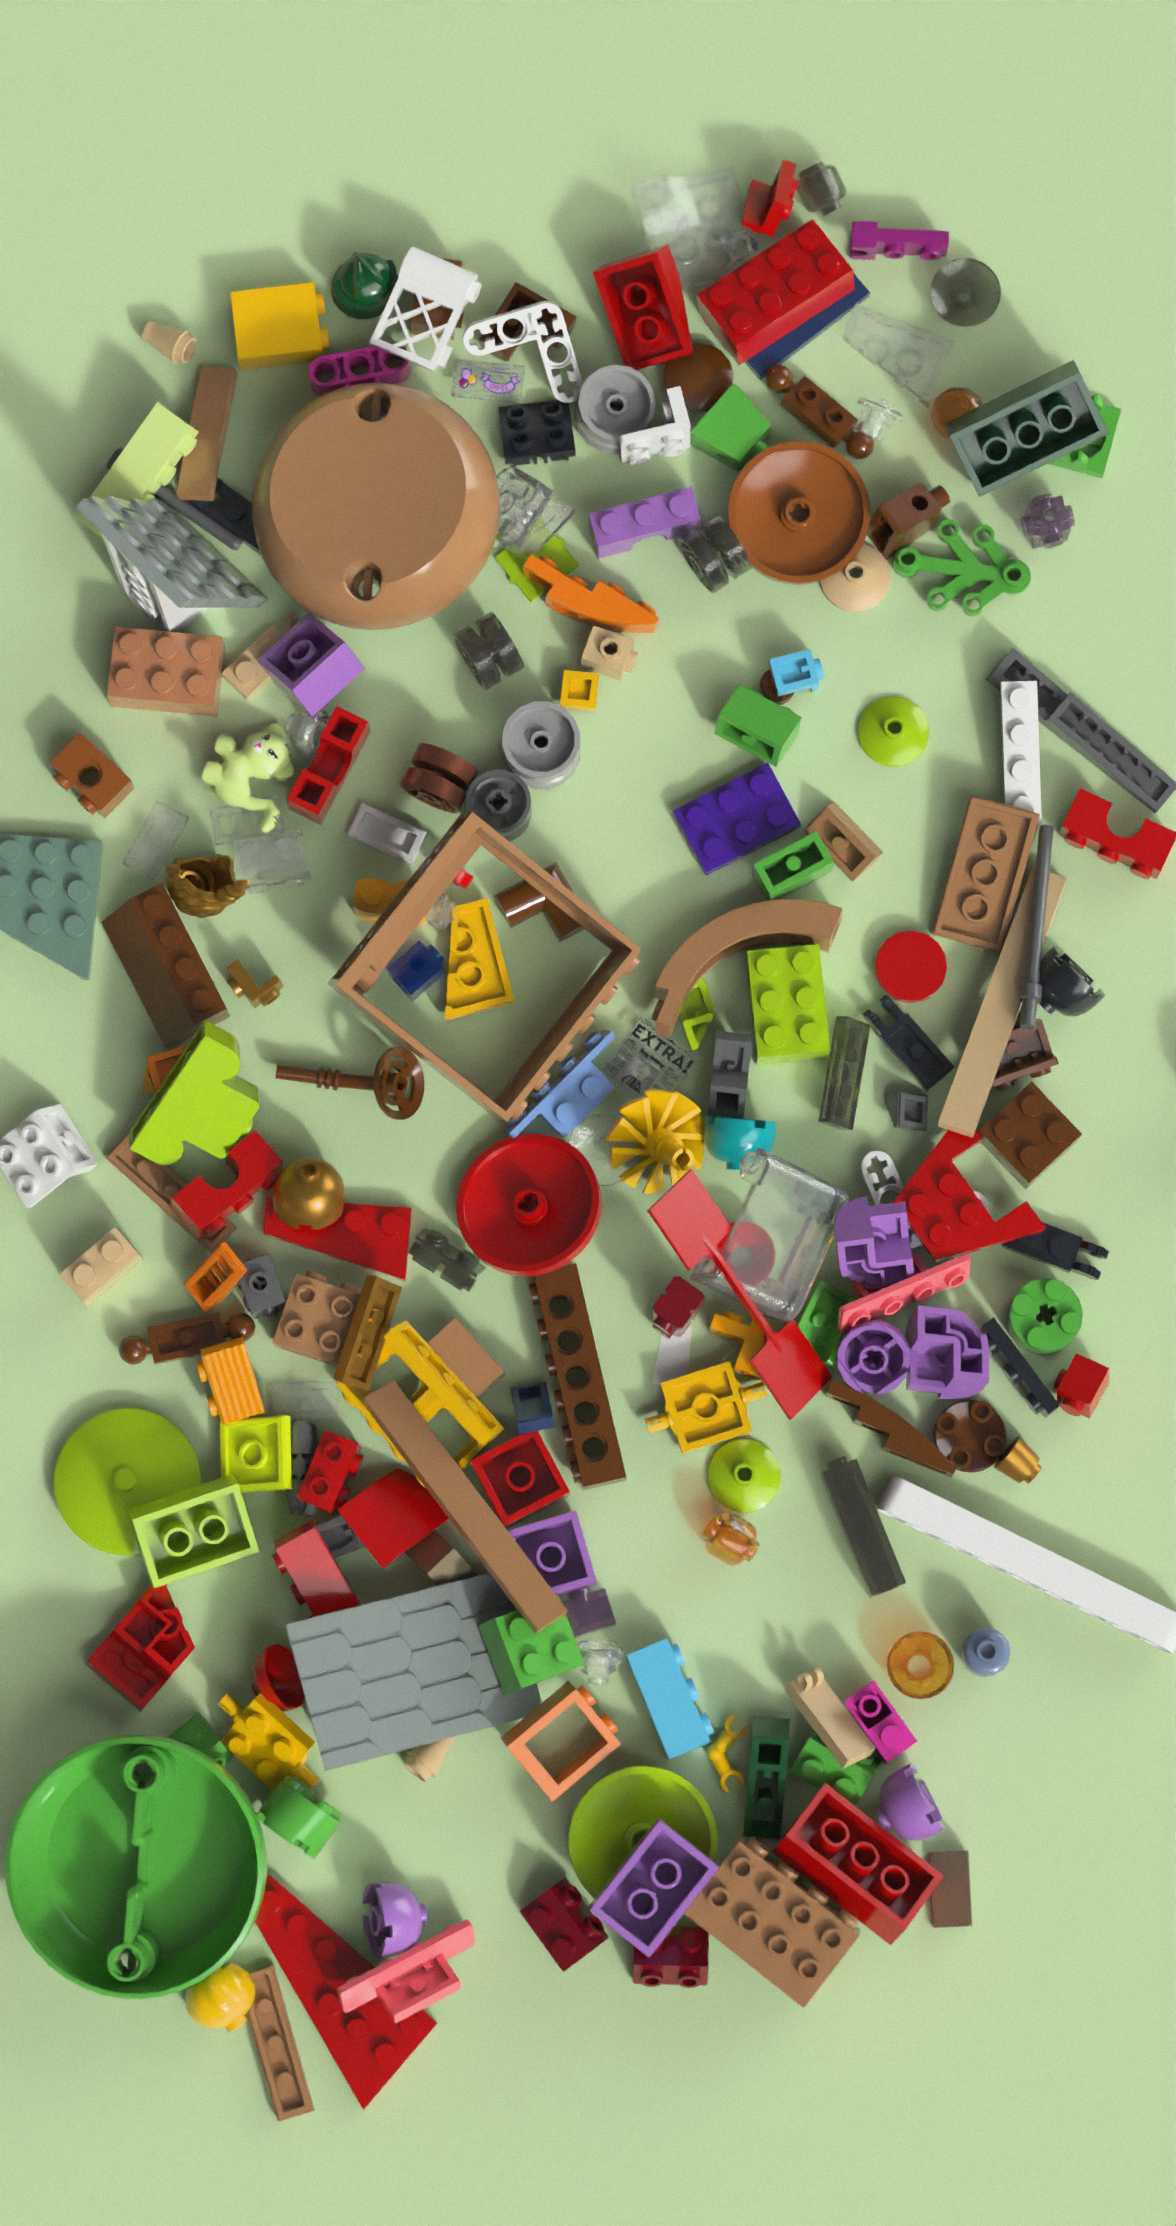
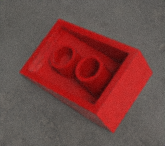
M669 244L606 263L593 272L625 366L639 370L693 353L680 276Z

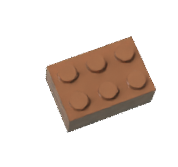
M115 627L107 698L111 707L217 717L222 681L221 673L223 672L225 645L222 637Z

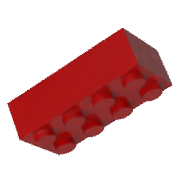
M812 219L698 293L696 296L699 314L737 364L741 365L855 290L854 273L848 262L814 219Z
M826 1783L812 1797L772 1851L890 1946L907 1929L944 1877Z

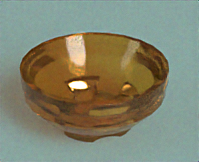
M917 1631L906 1634L895 1642L888 1654L886 1666L891 1683L900 1693L913 1699H928L945 1690L953 1677L955 1665L952 1652L944 1640L930 1632ZM916 1655L924 1656L930 1663L929 1673L921 1678L913 1676L908 1670L909 1660Z

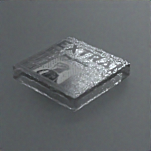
M641 1016L602 1068L601 1072L616 1088L634 1100L644 1097V1091L649 1089L677 1091L700 1061V1057L671 1036L670 1039L656 1035V1025Z

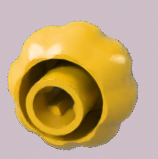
M233 1963L225 1964L202 1981L187 1988L185 1994L186 2009L192 2019L199 2025L207 2028L226 2027L227 2031L230 2032L248 2021L244 2014L247 2013L254 2002L255 1985L245 1969Z

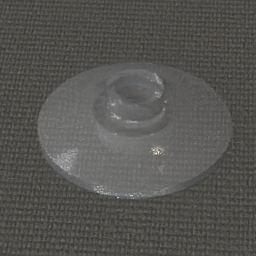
M595 1114L583 1119L574 1127L567 1142L587 1159L596 1174L600 1186H611L621 1182L622 1180L619 1175L635 1166L639 1155L635 1156L617 1169L612 1170L609 1165V1155L604 1156L599 1152V1145L602 1142L608 1143L611 1147L634 1148L638 1145L636 1142L605 1140L606 1133L619 1119V1117L611 1114Z

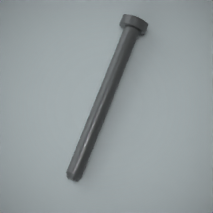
M120 447L113 453L107 463L108 469L114 464L123 448ZM161 485L155 493V496L230 549L238 550L241 547L242 541L239 537L187 500H180L176 492L166 485Z

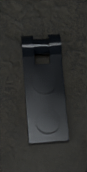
M217 478L215 493L223 499L217 507L209 501L187 500L261 555L256 542L252 521V503L227 486L220 478Z

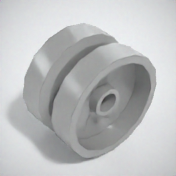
M614 364L599 368L587 377L579 392L574 416L579 434L587 444L601 452L620 453L619 437L621 435L650 429L656 406L653 388L643 374L631 367ZM611 407H617L619 410L613 411Z
M533 701L520 706L508 717L502 730L503 759L508 771L519 776L532 789H550L563 784L574 774L580 761V731L574 717L564 707L552 702ZM541 742L543 746L545 744H547V746H545L544 748H538L535 744Z

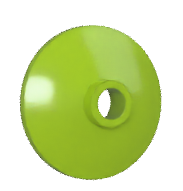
M885 697L872 703L862 714L858 726V738L863 751L873 761L888 767H899L915 761L923 753L929 739V724L924 712L912 701L901 697ZM891 723H897L900 725L901 731L897 734H892L889 732L888 726Z
M750 1439L731 1441L723 1445L710 1461L708 1468L709 1488L715 1499L732 1511L747 1513L763 1508L775 1497L780 1486L781 1471L777 1458L768 1447L760 1442ZM741 1468H748L752 1473L751 1479L741 1481L737 1475L738 1471Z

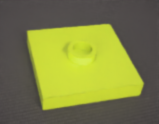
M290 1416L244 1418L222 1425L221 1420L219 1421L220 1478L232 1474L238 1482L241 1493L292 1490Z

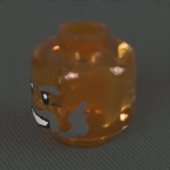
M730 1511L721 1515L715 1514L706 1525L702 1535L706 1551L729 1566L739 1565L743 1560L750 1561L759 1547V1542L755 1540L756 1527Z

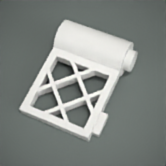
M412 246L403 261L399 278L369 343L432 372H435L438 366L445 368L453 350L447 344L467 303H474L479 295L482 284L477 282L478 274ZM403 289L417 295L421 307L401 314L397 302ZM422 298L427 299L432 303L424 305ZM439 306L453 311L447 324L433 329L427 311ZM395 308L397 316L390 319ZM423 313L430 330L410 338L404 320ZM400 322L406 340L393 345L381 340L386 327ZM443 332L441 339L438 342L436 334ZM432 336L436 350L431 361L417 356L412 343ZM409 345L411 353L401 348Z

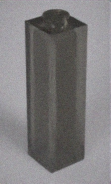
M846 1456L826 1463L827 1470L823 1471L820 1476L869 1598L903 1586L906 1583L857 1459L848 1462Z

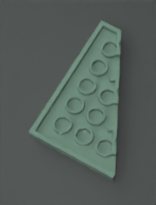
M0 833V930L31 950L45 956L53 963L77 975L80 979L90 981L103 850L102 841Z

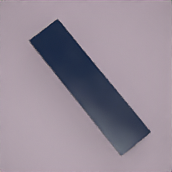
M855 274V290L745 361L759 380L765 377L769 368L784 363L870 296L868 289Z

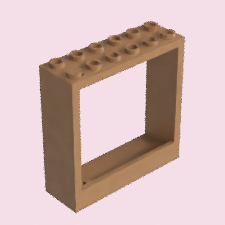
M465 812L459 815L327 984L493 1117L508 1122L511 1117L514 1120L517 1119L528 1105L525 1099L533 1088L538 1091L547 1082L551 1075L547 1070L554 1061L561 1062L568 1055L573 1047L570 1041L578 1031L584 1033L595 1019L592 1013L600 1003L607 1004L618 990L615 983L622 974L628 976L640 962L637 955L642 949L475 813ZM480 846H483L611 950L495 1100L363 996L380 977L381 971Z

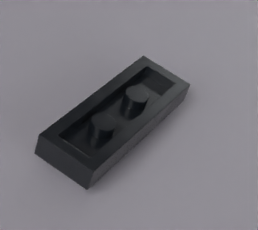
M993 1317L982 1325L980 1331L982 1334L987 1335L989 1354L992 1356L995 1353L998 1354L1005 1364L1001 1367L1005 1376L1013 1385L1019 1383L1027 1393L1023 1398L1029 1408L1036 1415L1041 1412L1045 1418L1060 1407L1059 1403L996 1319Z

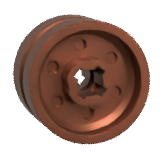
M420 743L411 759L415 767L407 768L400 782V787L414 798L434 808L449 813H459L466 799V794L462 789L467 790L476 778L478 770L463 758L445 749L427 743Z

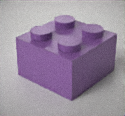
M310 612L257 660L276 686L312 717L365 669L348 645Z
M576 1511L508 1530L556 1595L561 1596L597 1585Z

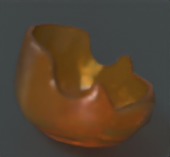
M952 387L942 392L934 400L930 414L935 430L944 438L951 440L944 423L983 405L981 397L969 388Z

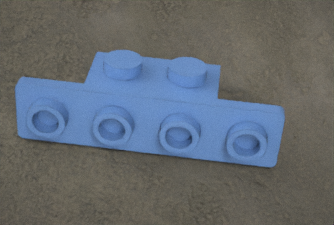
M605 1029L601 1032L596 1030L591 1033L582 1043L584 1049L575 1058L571 1055L565 1059L557 1068L559 1074L550 1083L546 1082L538 1091L534 1090L531 1094L534 1099L517 1119L514 1120L511 1117L508 1120V1125L504 1128L503 1132L507 1136L515 1138L540 1114L562 1138H566L615 1088L591 1062L616 1037L614 1033Z

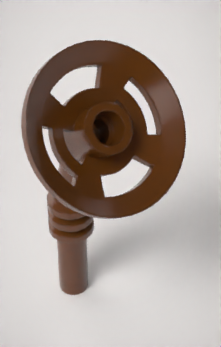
M394 1047L386 1050L376 1064L374 1076L342 1074L339 1069L332 1072V1068L324 1071V1067L313 1070L277 1064L275 1079L316 1084L317 1088H321L324 1085L325 1089L328 1090L332 1086L335 1091L339 1087L374 1091L381 1110L388 1117L395 1120H404L413 1116L419 1109L424 1095L422 1067L417 1057L410 1050L403 1047ZM391 1057L400 1058L405 1063V1065L403 1066L398 1062H391ZM391 1068L396 1069L398 1073H391ZM411 1077V1094L409 1100H407L404 1094L408 1087L407 1078ZM387 1095H393L394 1100L390 1099ZM385 1103L392 1106L397 1105L399 1110H392Z

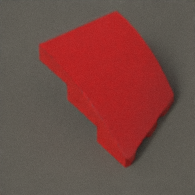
M399 1468L394 1469L371 1484L337 1510L382 1569L450 1520L429 1491L418 1482L416 1476Z
M167 1584L157 1588H153L151 1585L135 1606L85 1662V1665L140 1712L195 1649L190 1634L185 1630L182 1623L183 1618L180 1611L174 1605Z

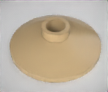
M863 543L855 558L836 575L820 581V586L826 598L836 607L850 612L865 611L876 606L886 595L890 585V568L884 556L877 549ZM853 568H858L861 570L862 576L860 578H852L849 571Z

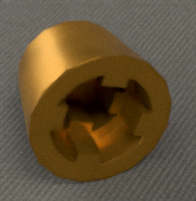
M1018 1436L1006 1447L993 1468L1018 1483L1024 1480L1029 1484L1040 1472L1042 1466L1038 1464L1039 1456Z

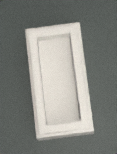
M362 803L347 833V837L413 866L427 837V832Z

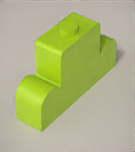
M206 1020L203 1021L129 1132L130 1150L155 1163L171 1165L182 1157L184 1152L183 1141L185 1140L223 1159L239 1137H245L249 1133L254 1122L253 1116L259 1109V1091L257 1086L236 1075L241 1067L240 1045L237 1038Z

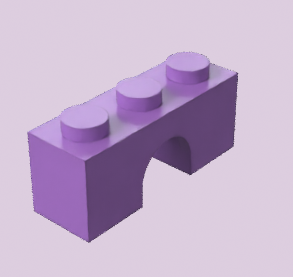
M691 486L589 513V528L598 559L630 551L635 543L645 538L665 536L666 541L701 532V516Z

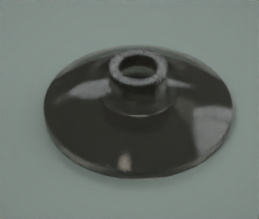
M960 258L946 263L937 271L931 283L930 297L935 311L942 319L956 326L971 327L985 322L995 313L1000 302L1001 287L996 274L989 266L975 259ZM966 292L971 296V299L963 302L959 299L958 295Z

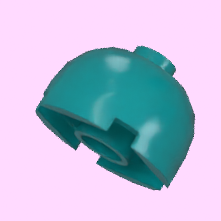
M705 1116V1144L709 1153L715 1159L727 1162L726 1169L748 1171V1164L761 1162L771 1152L775 1141L777 1122Z

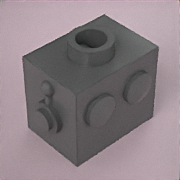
M269 1254L259 1258L257 1256L248 1258L247 1262L243 1263L247 1271L237 1283L245 1295L243 1296L244 1306L248 1312H251L254 1319L263 1316L267 1318L277 1315L278 1311L284 1309L287 1301L273 1261ZM254 1283L258 1285L257 1290L253 1287Z

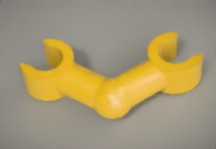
M735 1714L725 1720L724 1730L707 1749V1757L712 1761L720 1776V1788L727 1794H729V1790L725 1785V1779L729 1775L736 1776L738 1782L744 1786L743 1776L738 1771L732 1769L724 1754L733 1741L743 1737L748 1730V1725H745L740 1733L731 1732L729 1724L735 1717Z

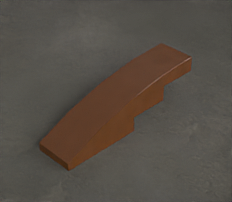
M833 1379L831 1380L825 1397L858 1409L859 1412L854 1424L888 1437L883 1451L948 1477L954 1475L956 1470L954 1464L926 1436L901 1416L871 1397Z

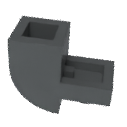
M716 1031L707 1115L744 1119L753 1035Z

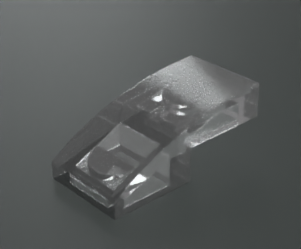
M338 1381L267 1383L265 1417L286 1415L290 1416V1421L300 1419H338V1387L336 1386Z

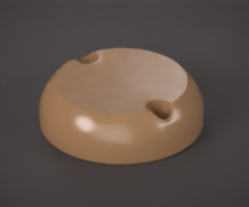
M380 382L356 384L334 390L306 404L292 415L277 431L261 458L254 479L251 499L252 521L257 545L270 573L283 590L301 607L319 618L333 624L364 630L393 629L411 625L431 617L459 598L475 581L485 566L494 546L500 518V492L494 466L480 437L467 421L448 404L431 394L400 384ZM381 412H385L386 416L381 419ZM373 584H376L379 590L374 597H372Z

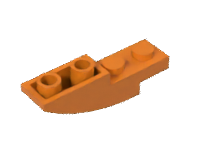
M531 554L523 565V575L549 591L546 595L545 605L568 618L586 625H594L605 630L624 633H654L658 627L659 618L655 616L656 611L651 606L642 601H638L637 604L625 597L626 592L612 582H608L606 585L599 580L591 592L587 589L589 586L586 582L575 575L567 577L558 571L559 567L547 557L540 556V558H537Z

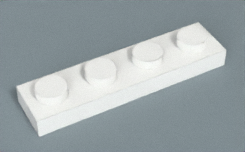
M1037 681L1000 682L1004 804L1039 813L1037 825H1041Z

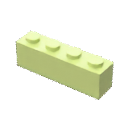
M157 402L91 496L103 499L113 496L127 501H132L134 498L149 501L151 498L156 499L154 495L160 486L167 485L175 475V465L182 455L184 457L187 456L197 443L195 437L199 431ZM79 512L75 519L103 539L101 532Z

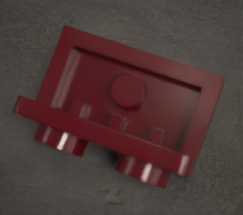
M566 1878L557 1882L519 1911L563 1972L609 1938L600 1919L591 1913L583 1902L579 1890L570 1884Z
M673 1926L650 1957L634 1946L633 1983L643 1984L648 1987L665 1984L680 1985L685 1988H694L699 1985L705 1986L708 1984L709 1933L702 1927Z

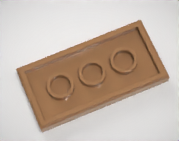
M970 795L932 935L1001 953L1038 824L1039 813Z

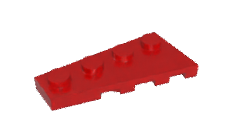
M273 1197L266 1198L264 1235L406 1282L412 1208L344 1203L343 1212L334 1223L321 1229L311 1230V1225L299 1224L298 1229L281 1221L274 1212Z

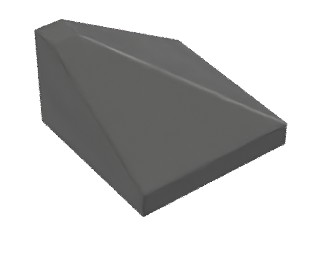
M903 1091L885 1094L886 1105L894 1127L921 1132L927 1131L928 1095Z

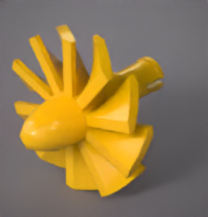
M649 1089L644 1091V1097L631 1100L620 1106L618 1111L635 1128L621 1116L606 1133L605 1140L636 1142L638 1145L634 1148L611 1147L609 1151V1165L612 1170H615L635 1156L642 1155L638 1164L619 1175L625 1184L636 1188L646 1166L654 1162L652 1173L642 1191L645 1194H653L665 1188L663 1165H669L671 1186L691 1170L690 1167L692 1165L699 1171L704 1155L705 1121L700 1114V1108L694 1102L674 1090L670 1092Z

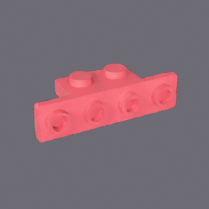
M915 1252L912 1254L914 1276L879 1289L864 1288V1283L852 1280V1289L860 1299L839 1308V1330L843 1333L857 1327V1325L864 1321L867 1322L883 1315H892L911 1303L925 1301L933 1294L946 1288L960 1286L969 1278L971 1259L967 1254H964L931 1269H927Z
M468 1919L459 1924H452L445 1928L442 1933L429 1940L418 1942L408 1951L393 1959L382 1961L376 1968L360 1976L348 1979L337 1989L341 2008L347 2013L378 1996L396 2024L461 1989L460 1980L446 1960L475 1944L472 1924Z

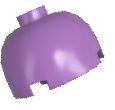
M881 1319L864 1321L857 1325V1327L851 1328L842 1337L837 1352L838 1369L844 1381L854 1390L862 1393L866 1391L884 1394L896 1389L906 1378L911 1363L910 1346L903 1332L894 1324Z
M912 1763L895 1771L884 1781L879 1793L882 1807L877 1809L876 1812L886 1830L893 1827L902 1838L922 1840L943 1831L945 1825L938 1822L942 1817L925 1782L917 1783L914 1774L918 1773Z
M396 1882L369 1883L365 1887L362 1903H370L369 1917L363 1916L364 1931L369 1949L372 1954L378 1953L376 1957L378 1959L400 1955L408 1951L418 1941L421 1927L427 1923L426 1908L423 1903H418L415 1894L404 1885Z

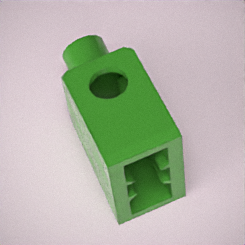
M733 383L690 432V444L730 468L739 471L749 459L754 458L757 454L769 448L764 442L770 436L771 425L740 388Z

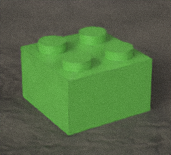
M518 1610L478 1625L504 1695L585 1665L566 1615L535 1634Z

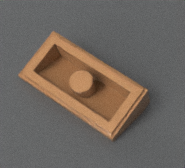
M836 803L825 806L803 830L807 835L817 831L834 863L852 882L883 854L882 850Z

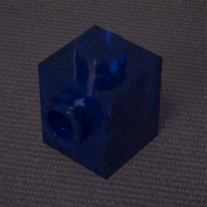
M419 940L387 968L388 975L413 1002L445 974L444 967L441 964L444 958L434 946L430 944L428 947H425Z

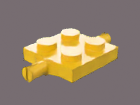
M730 1361L660 1383L665 1399V1413L645 1418L644 1420L646 1426L657 1423L647 1427L649 1434L670 1427L677 1436L682 1454L751 1433L752 1428L747 1415V1402L768 1396L767 1390L764 1389L765 1384L763 1381L742 1388L735 1378Z
M229 1693L219 1701L217 1705L233 1718L231 1729L221 1742L272 1791L280 1779L283 1781L287 1775L289 1777L296 1776L309 1790L318 1783L321 1778L305 1765L307 1753L316 1742L275 1704L266 1700L261 1694L244 1708Z

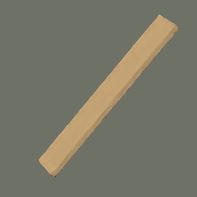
M1034 867L1030 873L938 1120V1127L972 1138L1023 1003L1019 1000L1020 986L1025 982L1035 878ZM1049 873L1043 946L1067 883L1066 877Z

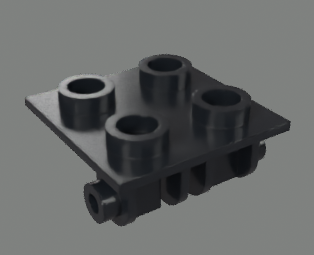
M554 400L498 407L505 465L512 464L513 467H516L517 465L530 464L531 457H533L534 465H537V457L543 456L544 464L548 463L547 456L549 455L551 461H569V457L576 456L569 403Z

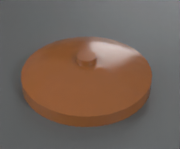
M790 441L763 450L745 465L732 487L727 517L729 531L736 549L754 570L780 583L806 585L817 583L836 575L855 558L868 533L871 512L866 486L858 471L845 457L835 450L818 443Z

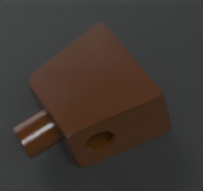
M918 483L878 506L869 524L867 536L886 560L895 555L898 549L908 546L933 528L942 511L941 508L950 503L947 491L940 485L928 491L924 484Z

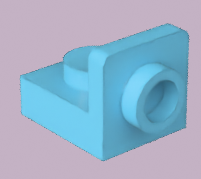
M811 649L769 659L768 663L777 697L810 689V692L818 691L819 680L824 679L820 659H813Z

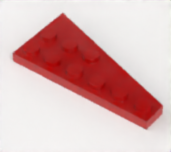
M268 1875L263 1900L255 1923L364 2110L438 2022L422 2009L395 2024L378 1996L345 2013L340 2006L338 1987L343 1985L348 1979L360 1976L375 1967L277 1880Z

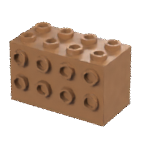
M742 1836L684 1914L804 2008L859 1937L860 1928L857 1927L858 1920L841 1906L838 1910L827 1903L828 1896L812 1883L806 1887L797 1880L799 1873L783 1860L777 1864L768 1857L767 1854L770 1849L758 1839L752 1836L748 1841Z

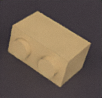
M114 1227L59 1275L88 1307L143 1259L118 1229Z

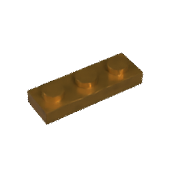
M366 1276L333 1380L358 1390L369 1392L384 1346L385 1339L383 1336L389 1330L402 1290L401 1286L377 1276Z

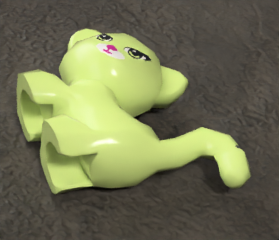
M275 723L268 725L262 731L250 734L241 750L235 749L236 742L232 736L222 733L218 737L214 748L219 753L217 761H208L202 774V779L207 782L204 792L218 797L230 807H243L250 811L264 812L266 815L259 823V828L263 833H269L276 826L280 811L272 800L251 797L249 779L253 776L257 779L273 778L278 782H285L294 778L295 770L290 763L291 754L288 743L284 739V728L281 724Z

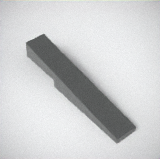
M1014 648L1002 658L987 676L986 680L999 691L1000 682L1037 681L1038 721L1154 813L1162 807L1176 790V782L1075 695L1071 692L1069 694L1065 693Z

